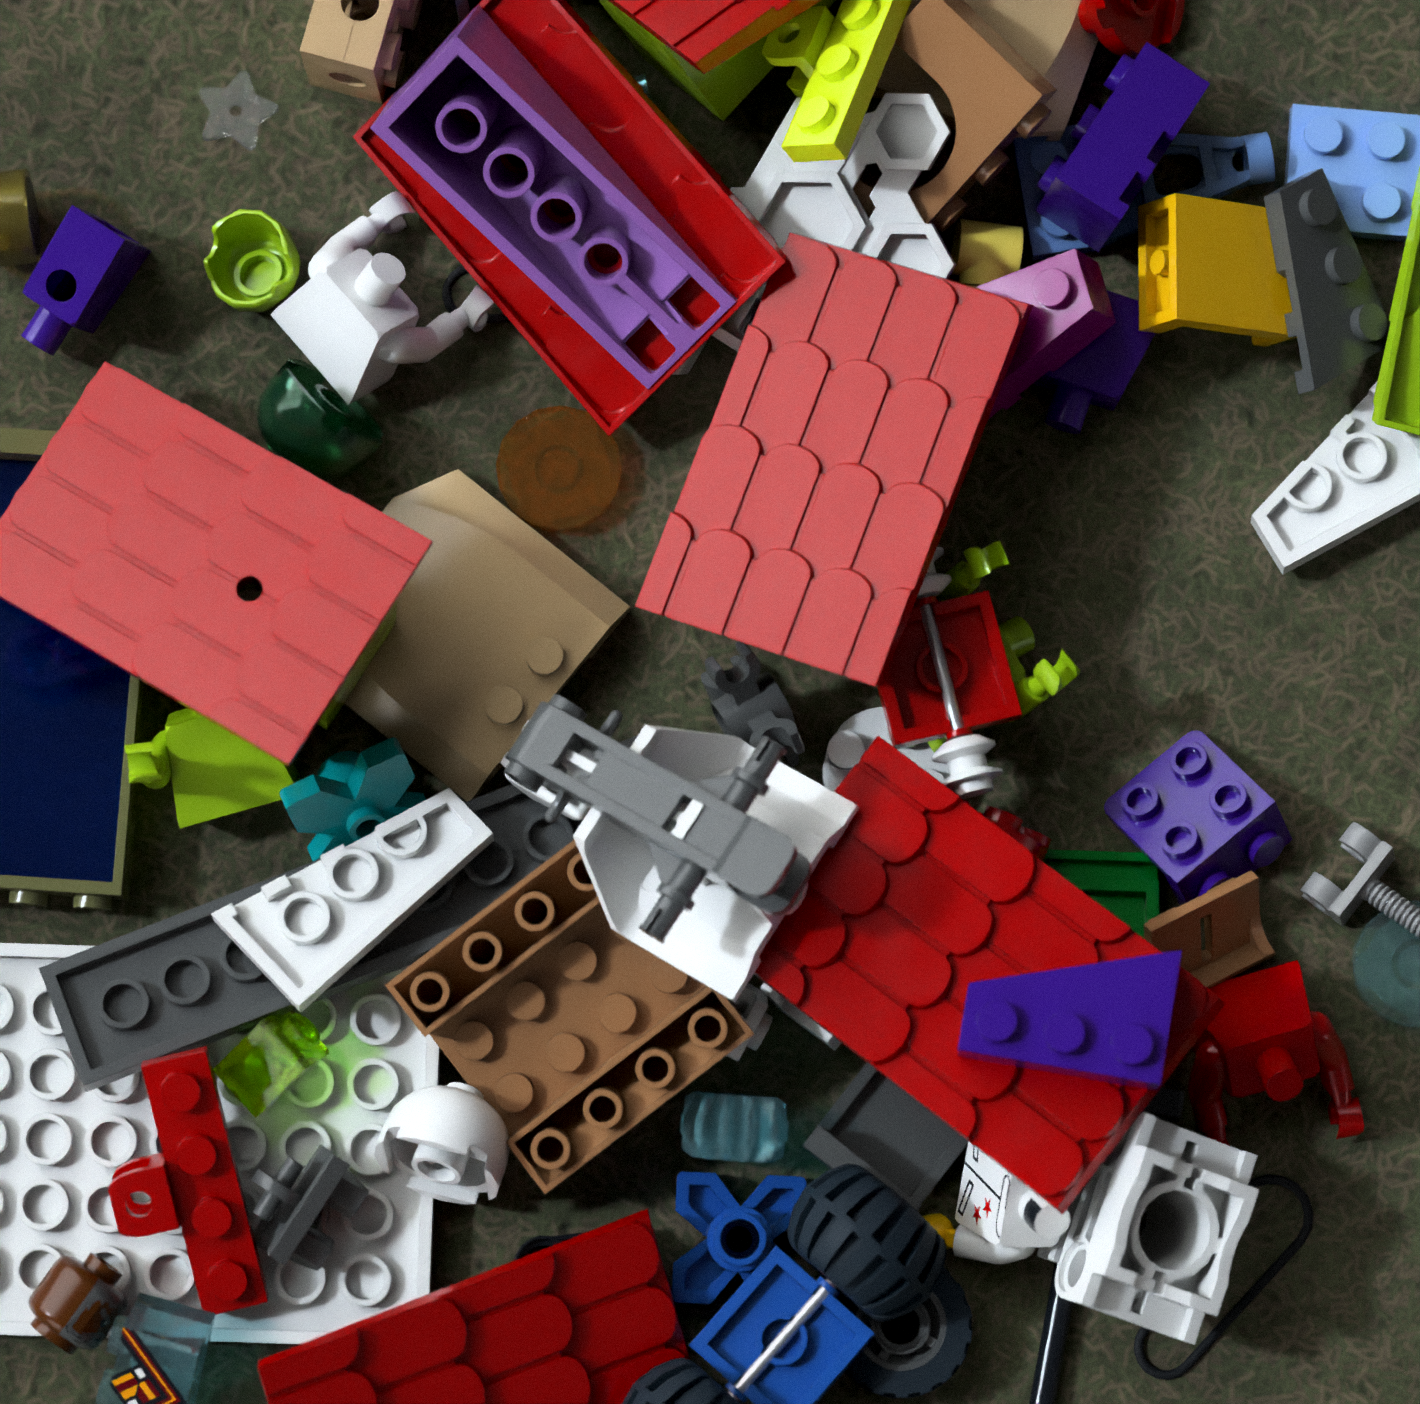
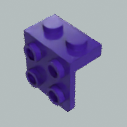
M1197 730L1190 731L1109 797L1104 804V810L1109 820L1164 873L1180 905L1207 893V890L1233 877L1237 878L1251 870L1254 872L1259 867L1269 865L1280 855L1283 847L1293 840L1276 802L1203 732Z

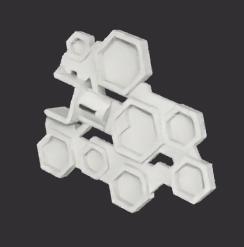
M885 93L877 109L874 112L865 114L847 160L793 162L781 147L802 98L796 97L745 187H731L730 191L770 233L780 249L786 243L789 233H797L948 279L956 263L935 225L924 222L909 194L921 172L930 171L952 134L932 95ZM877 163L882 175L869 195L876 207L869 218L853 188L866 166ZM768 280L712 336L738 352L745 335L744 330L759 306ZM708 339L672 375L688 374Z

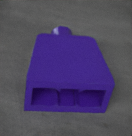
M72 205L24 286L23 294L40 306L21 336L36 347L54 356L72 326L93 334L148 257L151 250L101 217ZM74 281H76V292L71 299H69V288Z
M1107 290L1116 323L1055 372L1049 370L1033 383V385L1054 391L1044 420L1047 425L1067 433L1080 434L1090 404L1114 411L1156 334L1139 331L1138 300Z

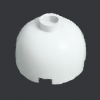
M452 1082L447 1086H429L408 1094L393 1107L382 1128L374 1156L380 1167L389 1175L394 1165L409 1174L406 1187L417 1193L445 1202L463 1205L476 1204L480 1193L488 1192L489 1201L496 1198L510 1151L506 1144V1141L509 1139L508 1130L495 1108L484 1100L483 1094L473 1086L460 1082Z

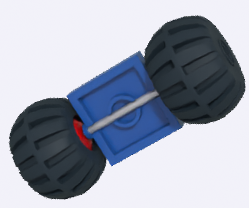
M844 1164L824 1172L802 1191L792 1209L787 1230L790 1245L821 1276L814 1280L781 1249L775 1246L689 1344L691 1348L728 1380L724 1386L729 1391L727 1392L693 1361L685 1358H676L655 1366L641 1376L631 1386L622 1404H741L738 1400L745 1404L748 1399L754 1404H817L876 1336L868 1326L837 1300V1297L840 1295L837 1290L874 1320L890 1321L909 1314L929 1298L942 1275L947 1255V1247L943 1238L904 1198L865 1168L856 1164Z

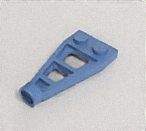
M1076 125L1066 126L1059 141H1046L1047 136H1038L1027 139L1023 137L1014 138L1012 142L1032 261L1051 258L1074 248L1082 253L1095 251L1035 211L1046 194L1036 187L1039 180L1057 154L1068 160L1079 141L1070 136ZM1267 132L1240 137L1178 133L1163 155H1190L1198 161L1201 176L1200 183L1193 188L1176 193L1218 199L1247 187V185L1273 182L1275 180L1274 156ZM1235 154H1241L1243 171L1241 172L1236 171L1233 167L1232 158ZM1151 173L1142 186L1137 197L1132 201L1123 218L1102 248L1138 233V206L1168 196L1160 195L1156 192L1153 173Z

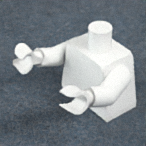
M398 191L391 192L370 207L369 212L371 216L365 217L362 215L333 235L309 262L308 274L310 280L271 314L273 319L348 405L389 381L398 364L426 363L459 340L467 326L474 332L482 330L488 319L487 311L494 304V301L479 285H476L459 308L450 313L445 312L439 315L425 327H415L420 317L418 308L399 287L405 279V267L400 260L389 253L381 252L372 256L367 250L375 244V239L380 233H395L407 226L401 215L416 214L404 195Z

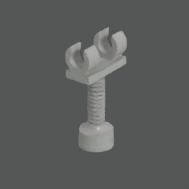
M1352 822L1339 839L1342 842L1340 847L1364 864V866L1344 892L1326 877L1313 872L1300 889L1303 892L1302 897L1318 910L1332 917L1342 927L1363 900L1368 901L1370 905L1373 904V907L1378 908L1380 912L1384 911L1386 916L1389 915L1390 919H1394L1402 927L1405 926L1406 930H1410V933L1415 934L1419 938L1420 908L1417 909L1415 904L1412 905V902L1407 901L1405 897L1401 898L1402 895L1396 894L1395 890H1391L1389 886H1386L1385 883H1381L1379 880L1395 860L1393 847L1385 841H1381L1362 825Z

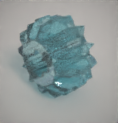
M694 1091L685 1097L683 1113H680L679 1133L681 1134V1149L695 1158L774 1163L783 1158L785 1141H788L789 1121L787 1120V1104L773 1096Z

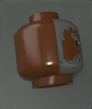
M92 1252L84 1262L73 1256L60 1257L29 1298V1307L36 1316L30 1325L43 1337L71 1355L75 1353L78 1347L85 1350L96 1349L107 1337L128 1306L126 1295L116 1285L123 1274Z

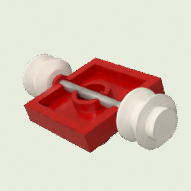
M937 547L883 684L877 686L893 747L899 749L946 737L947 742L943 743L932 756V761L947 764L950 777L942 782V784L950 790H954V793L960 796L961 799L992 791L994 789L992 779L1003 774L1002 768L988 766L985 756L996 745L995 740L979 734H973L972 731L1018 720L1022 712L989 590L937 602L936 596L940 595L952 581L950 575L936 573L934 561L944 554V549Z

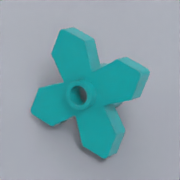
M395 737L360 752V754L353 751L336 753L321 764L318 775L312 774L281 789L279 792L285 809L297 832L316 833L307 846L312 861L321 859V855L342 844L346 847L374 832L377 825L426 800L424 793L405 792L414 780L415 775L398 739Z

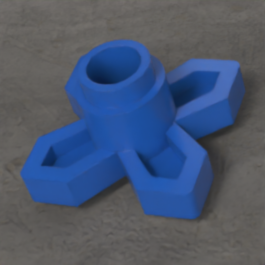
M680 1172L677 1175L675 1211L703 1234L706 1239L673 1263L672 1294L674 1301L678 1303L711 1304L737 1273L745 1281L772 1249L777 1246L772 1240L788 1229L792 1209L806 1187L805 1178L801 1176L767 1175L740 1206L716 1173ZM734 1227H744L751 1234V1245L744 1252H734L726 1243L727 1233Z

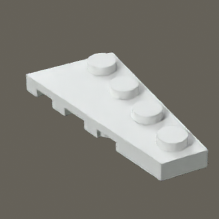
M447 788L377 825L375 831L346 847L342 844L320 856L321 860L289 877L283 875L262 886L261 892L234 906L230 903L211 913L214 922L301 1013L492 843L494 835L476 814L450 788Z

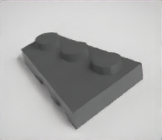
M1322 168L1305 173L1264 196L1276 270L1284 278H1287L1292 312L1284 314L1288 338L1297 337L1302 370L1294 372L1298 394L1316 390L1384 349L1390 327V321Z

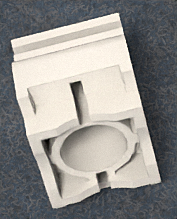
M1142 1112L1068 1207L1070 1224L1064 1234L1060 1236L1059 1242L1053 1247H1039L1036 1256L1058 1264L1055 1273L1057 1294L1071 1302L1173 1339L1195 1345L1205 1313L1218 1316L1228 1286L1233 1256L1242 1233L1249 1223L1259 1193V1189L1248 1186L1258 1155L1236 1149ZM1143 1212H1147L1146 1226L1139 1238L1140 1219Z

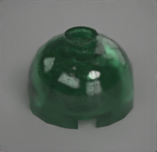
M289 358L269 381L259 398L256 418L262 440L273 454L287 459L324 481L335 482L352 475L368 461L384 442L380 440L384 435L381 426L358 400L348 405L337 393L322 385L325 377L316 367L302 360Z

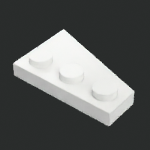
M1377 382L1369 389L1368 395L1349 415L1346 414L1335 425L1330 435L1306 461H1302L1251 516L1250 523L1282 575L1420 501V435L1380 426L1372 421L1375 408L1373 400Z

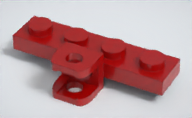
M207 1046L143 1061L141 1069L162 1152L130 1160L120 1165L114 1171L108 1193L119 1233L129 1237H143L178 1229L181 1224L204 1317L268 1302L269 1293ZM134 1192H144L151 1200L139 1202L131 1194Z

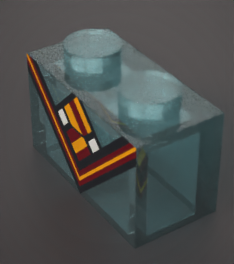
M139 1293L129 1316L120 1314L117 1315L108 1340L107 1352L115 1354L117 1357L114 1369L107 1367L103 1374L96 1397V1404H196L215 1313Z

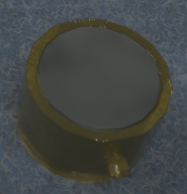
M26 168L0 171V267L38 263L41 258V236L37 202L30 173Z

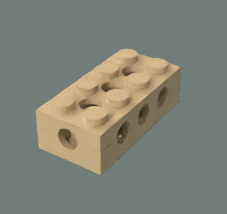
M314 0L299 50L310 85L382 104L387 86L395 89L399 86L406 60V52L400 51L404 28L415 29L423 0Z

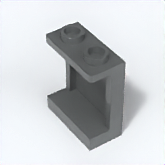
M866 1063L801 1147L829 1170L844 1164H856L865 1168L897 1192L918 1211L921 1203L967 1146L968 1141L870 1064Z

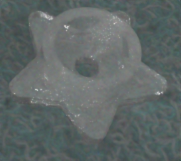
M246 71L239 72L226 88L202 87L199 91L200 98L210 112L202 133L205 141L226 137L236 140L249 151L256 148L257 130L261 122L273 116L279 110L275 102L255 95L250 74ZM239 106L242 109L239 116H232L230 114L232 107Z

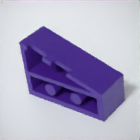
M1148 42L1145 43L1135 60L1124 53L1104 83V86L1113 91V93L1101 110L1092 104L1089 105L1070 134L1071 137L1079 141L1078 145L1068 160L1057 154L1036 185L1046 194L1035 211L1099 252L1210 83Z
M1182 950L968 983L957 1049L958 1056L1158 1090L1161 1084Z

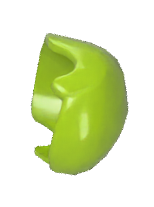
M238 209L215 223L212 227L213 246L209 255L203 260L208 279L211 281V286L219 299L239 312H263L273 308L292 292L300 273L301 259L292 234L280 222L262 210Z

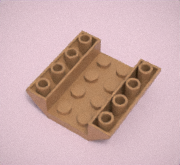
M575 840L571 841L385 984L422 1035L426 1037L430 1034L466 1083L478 1089L483 1094L484 1100L495 1108L508 1130L509 1139L506 1141L507 1146L544 1194L548 1193L754 1034L731 1000L632 943L610 927Z

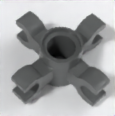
M739 641L735 643L739 656L735 655L730 658L733 668L729 670H723L713 656L705 660L706 672L701 674V681L711 701V709L722 732L725 735L737 736L754 748L757 747L763 735L767 736L771 741H776L787 750L783 757L791 768L797 765L799 761L798 755L805 751V746L794 723L793 713L781 689L770 673L766 671L759 675L761 670L760 661L750 647Z

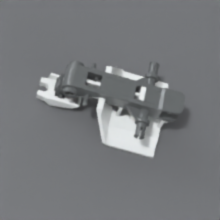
M554 694L548 703L541 701L531 718L527 720L521 729L522 732L509 752H506L500 761L505 767L506 779L531 799L549 807L545 814L546 821L553 823L561 814L572 820L584 819L573 837L609 925L614 931L729 1000L736 1002L762 961L758 956L785 914L793 913L802 903L808 889V880L827 848L833 849L858 811V805L779 762L787 750L776 741H771L769 737L764 735L761 737L757 747L754 748L741 738L733 735L645 725L632 746L628 748L611 738L623 719L621 711H612L603 726L596 730L583 723L587 714L566 698Z

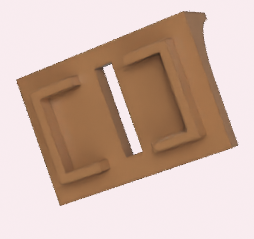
M1252 870L1237 878L1233 877L1207 890V893L1149 919L1144 924V939L1162 953L1182 950L1180 966L1200 980L1208 989L1276 955V952L1266 938L1261 923L1259 877ZM1204 917L1205 949L1202 951L1200 919Z

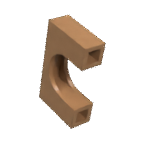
M921 0L903 21L895 43L941 86L952 105L955 116V143L946 165L931 181L925 185L913 186L909 192L924 222L934 224L941 233L948 229L967 208L968 204L961 198L972 185L978 181L982 186H985L1007 164L1010 158L1003 151L1018 134L1024 139L1029 138L1045 122L1052 112L1045 104L1057 91L1050 82L963 0ZM866 166L853 190L870 218L876 207L869 195L880 176Z

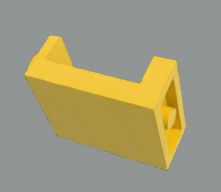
M1174 193L1138 206L1139 331L1160 334L1179 327H1189L1252 336V344L1262 347L1297 338H1288L1284 314L1292 312L1287 278H1284L1276 270L1266 207Z

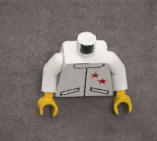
M968 1142L955 1213V1220L960 1225L957 1229H953L951 1221L941 1213L922 1216L943 1238L947 1249L953 1248L955 1256L1000 1265L1031 1256L1035 1247L1055 1246L1059 1242L1060 1236L1064 1234L1070 1224L1068 1209L1063 1215L970 1142Z

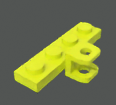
M842 0L836 17L832 15L826 6H815L807 9L768 34L762 49V54L767 61L775 66H796L791 79L787 81V85L796 96L802 98L781 146L793 162L847 160L912 0ZM800 30L794 40L784 43V40L790 33Z

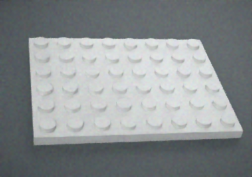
M0 943V1335L42 1336L30 1325L36 1317L29 1307L31 1294L57 1259L63 1256H73L84 1262L91 1252L107 1261L123 1274L116 1285L124 1292L128 1299V1306L106 1338H121L122 1328L136 1331L141 1339L302 1344L431 1293L435 1198L417 1193L406 1187L409 1174L394 1165L389 1175L380 1167L374 1156L382 1128L393 1107L417 1089L439 1086L440 1047L430 1034L426 1037L422 1035L385 986V984L410 965L314 1002L301 1013L298 1010H294L205 1045L208 1048L256 1242L269 1223L252 1212L266 1191L251 1180L258 1168L275 1177L288 1156L305 1168L321 1144L350 1164L347 1170L369 1190V1193L356 1214L350 1219L327 1204L319 1212L312 1226L335 1241L332 1251L319 1270L316 1271L299 1265L290 1259L284 1266L268 1256L267 1252L257 1245L269 1293L268 1302L204 1317L181 1224L178 1229L143 1237L125 1236L119 1233L108 1193L114 1171L120 1165L130 1160L162 1152L143 1073L139 1071L86 1092L39 970L43 966L95 946ZM134 1192L131 1194L139 1202L151 1200L144 1192Z

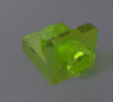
M295 1011L284 1015H270L263 1019L213 1068V1072L250 1113L257 1118L267 1111L307 1070L321 1062L329 1054V1049L320 1040V1035L315 1025L305 1016L295 1013Z

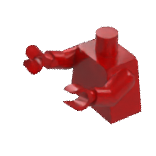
M1297 960L1232 978L1210 988L1212 992L1221 998L1225 1005L1192 1046V1050L1196 1055L1188 1081V1091L1197 1128L1199 1131L1204 1132L1205 1137L1229 1145L1225 1130L1227 1115L1221 1098L1223 1088L1232 1097L1242 1098L1266 1091L1268 1097L1272 1100L1279 1102L1288 1101L1295 1098L1301 1092L1304 1079L1315 1077L1318 1072H1320L1321 1083L1324 1089L1327 1090L1332 1098L1328 1106L1330 1124L1339 1125L1336 1139L1358 1136L1364 1131V1120L1359 1097L1352 1098L1351 1090L1355 1088L1345 1046L1328 1016L1319 1011H1310L1300 964Z

